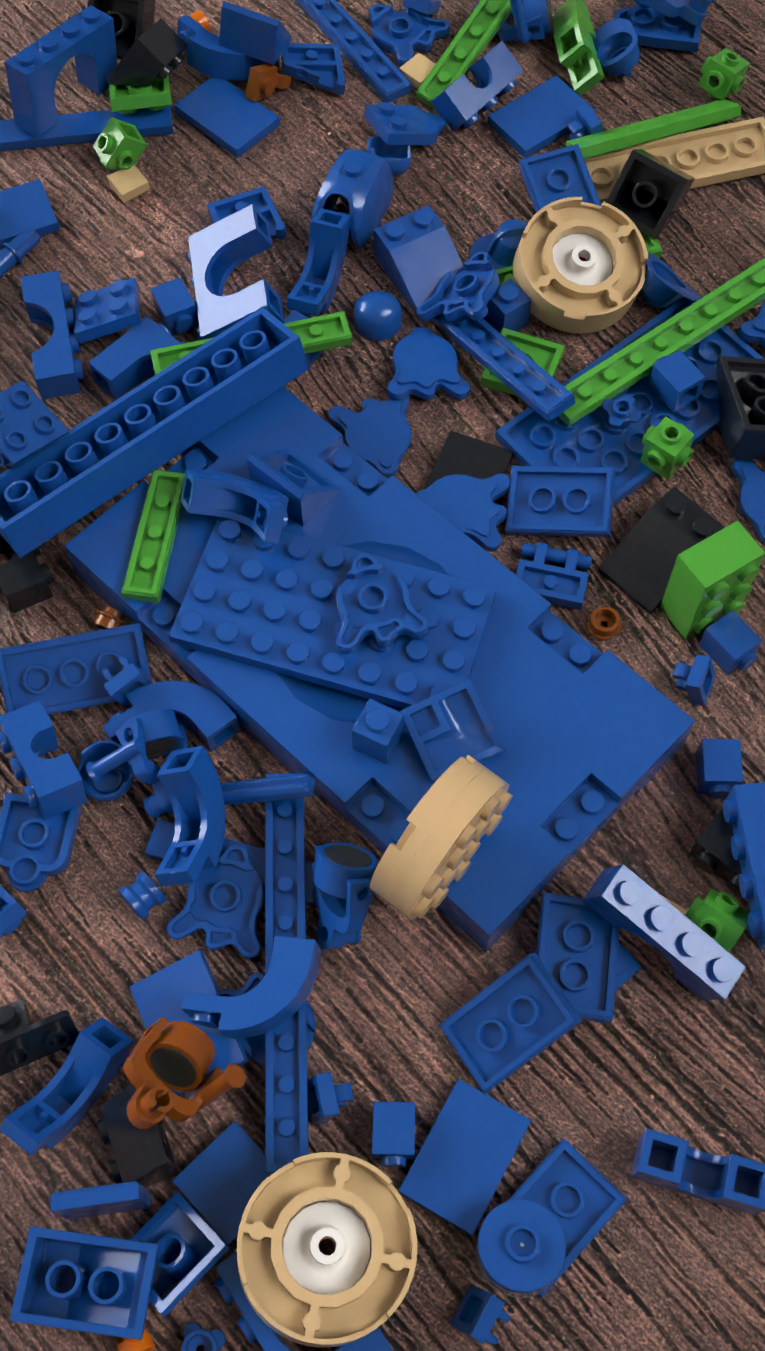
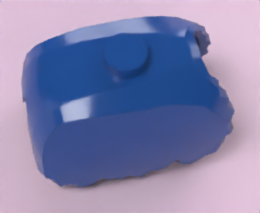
M346 149L330 169L317 195L311 220L320 208L332 211L338 197H345L349 201L351 238L358 248H362L371 239L374 229L380 225L386 209L391 205L394 179L389 163L382 157L367 151Z

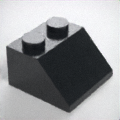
M88 0L87 7L92 5L113 17L117 55L124 56L137 38L153 26L156 0Z
M161 18L137 38L106 81L111 85L148 87L157 79L163 82L171 71H174L184 60L181 53L188 45Z
M633 149L606 203L618 208L633 221L638 229L657 239L681 206L695 178L643 149Z
M131 1084L100 1106L103 1119L98 1120L97 1124L104 1144L111 1143L115 1159L109 1161L115 1183L137 1181L143 1187H148L179 1173L162 1120L146 1130L136 1128L129 1121L127 1105L137 1090Z

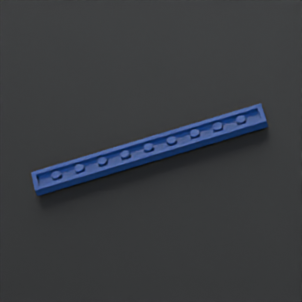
M303 773L265 774V778L300 775ZM304 798L265 801V975L270 966L275 936L306 939ZM307 999L286 1022L265 1033L266 1174H273L278 1169L291 1163L293 1159L309 1154Z

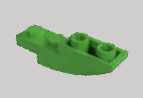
M568 0L554 14V39L560 63L567 67L574 91L583 95L605 77L593 40L597 37L585 0Z

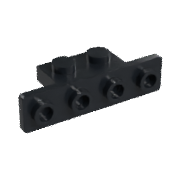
M23 998L0 1007V1076L73 1045L79 1035V1031L69 1011L63 1010L32 1024L29 1010Z

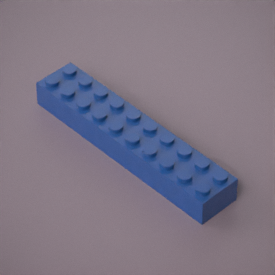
M261 307L70 429L69 433L10 467L0 474L1 536L19 558L23 557L146 475L152 473L153 470H156L285 384L294 380L310 369L300 337L264 307Z

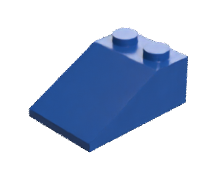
M429 205L374 229V256L415 313L421 304L433 296L439 283L449 271H451L454 277L465 270L445 226Z
M30 1226L10 1321L142 1340L160 1245Z

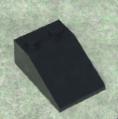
M719 356L717 359L720 433L729 458L765 460V359Z
M673 487L644 514L600 565L598 571L651 615L662 603L678 554L725 527L676 487Z

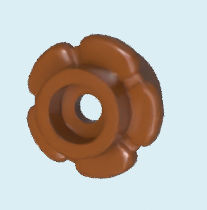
M105 606L104 610L100 611L97 609L94 612L97 616L93 621V625L100 630L127 625L123 621L125 615L110 606Z
M602 606L592 611L589 615L590 620L586 624L588 632L591 635H596L602 641L611 640L614 635H618L622 630V623L620 622L618 612L608 606ZM601 623H606L607 627H602Z

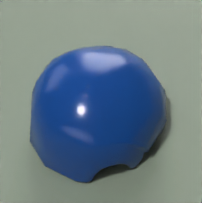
M380 136L368 139L366 151L386 160L390 165L393 177L400 176L409 169L412 159L410 145H386Z
M379 290L360 296L354 307L356 331L361 336L370 340L381 341L392 338L400 331L402 326V309L399 301L391 293Z
M112 740L97 741L81 752L78 772L83 779L85 793L88 797L98 802L115 801L131 788L135 775L129 760L103 775L100 782L91 779L86 769L88 762H97L122 747V745Z

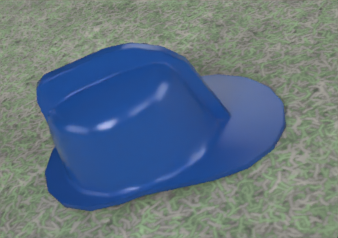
M613 19L597 29L595 32L597 38L593 40L601 68L609 76L616 77L625 74L630 78L632 77L631 69L640 59L638 36L628 19Z
M513 219L505 221L498 227L496 232L487 234L473 243L469 252L470 258L474 254L484 251L490 255L492 266L495 270L513 266L516 250L528 223Z
M648 253V261L645 262L646 271L644 278L646 279L639 293L649 305L664 309L669 308L682 297H686L694 302L702 298L695 290L683 282L664 261Z

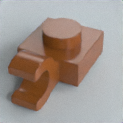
M269 63L251 67L245 97L254 102L270 97L275 87L281 89L290 88L292 77L281 75V69Z

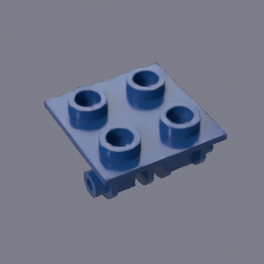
M23 380L0 392V466L7 465L10 467L69 433V430Z

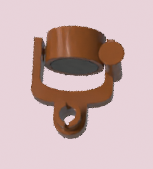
M162 1016L145 1029L123 1066L126 1077L137 1089L127 1105L128 1119L133 1126L142 1130L150 1129L159 1123L165 1115L177 1122H184L196 1114L197 1110L203 1109L233 1087H242L246 1081L243 1069L237 1064L232 1063L225 1068V1073L218 1066L207 1073L216 1056L212 1040L195 1025L184 1021L168 1023L169 1021ZM170 1089L181 1092L193 1090L189 1100L178 1096Z

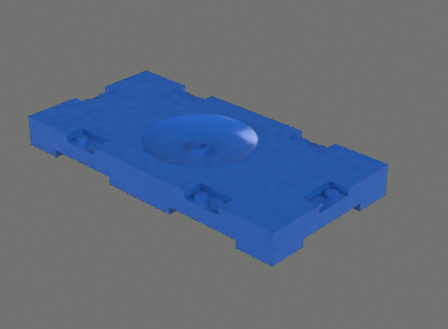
M282 386L265 399L198 441L194 449L167 471L185 473L186 468H194L250 479L247 458L250 453L289 450L338 486L340 490L304 527L288 516L285 531L497 588L496 598L470 678L506 751L482 760L479 763L509 783L508 792L513 797L505 810L500 814L503 818L490 836L484 834L479 840L481 844L469 860L471 865L458 882L453 879L447 887L449 892L437 907L487 952L538 898L539 893L631 796L634 793H638L685 744L695 720L609 650H606L603 654L550 611V602L392 475L387 479L343 443V435ZM143 480L64 546L75 574L109 606L122 612L134 624L141 623L142 631L202 687L219 696L235 713L239 725L291 773L308 774L314 778V794L320 800L324 798L379 850L385 853L390 843L397 844L410 823L406 819L435 783L429 777L405 721L404 734L388 764H385L353 749L352 729L368 702V698L170 643L168 635L218 516L191 514L183 506L160 602L152 603L123 599L121 592L149 484ZM379 702L399 712L403 710V708Z

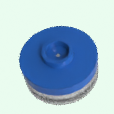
M523 1199L504 1202L495 1207L482 1223L476 1242V1258L479 1269L493 1288L507 1296L526 1298L543 1292L553 1283L565 1260L566 1241L562 1227L548 1209L536 1202Z

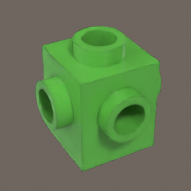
M725 48L715 56H709L700 70V73L703 75L698 86L705 89L710 97L724 100L732 93L736 94L741 89L745 81L744 75L750 62Z
M113 117L110 118L93 144V148L100 157V163L110 171L131 168L147 147L146 142L135 125Z
M665 416L657 427L651 425L644 434L641 442L645 445L640 463L669 480L679 467L683 468L692 457L694 450L691 449V444L695 434L689 431L683 424L676 423Z
M712 888L705 900L699 896L696 897L685 916L690 918L694 924L730 952L748 925L747 916L750 912L742 908L739 902L731 895L718 892Z

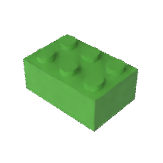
M739 521L732 523L678 554L660 606L661 610L685 640L696 633L703 635L706 628L731 610L738 614L745 605L743 603L746 596L752 591L751 585L754 578L760 573L759 567L765 552Z

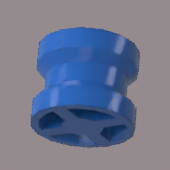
M143 871L136 876L135 882L131 886H124L118 891L122 899L142 921L149 916V910L152 907L162 905L167 900L158 886Z

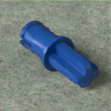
M26 227L10 243L5 242L2 244L3 249L0 251V279L15 264H21L22 258L40 242V237L33 228Z

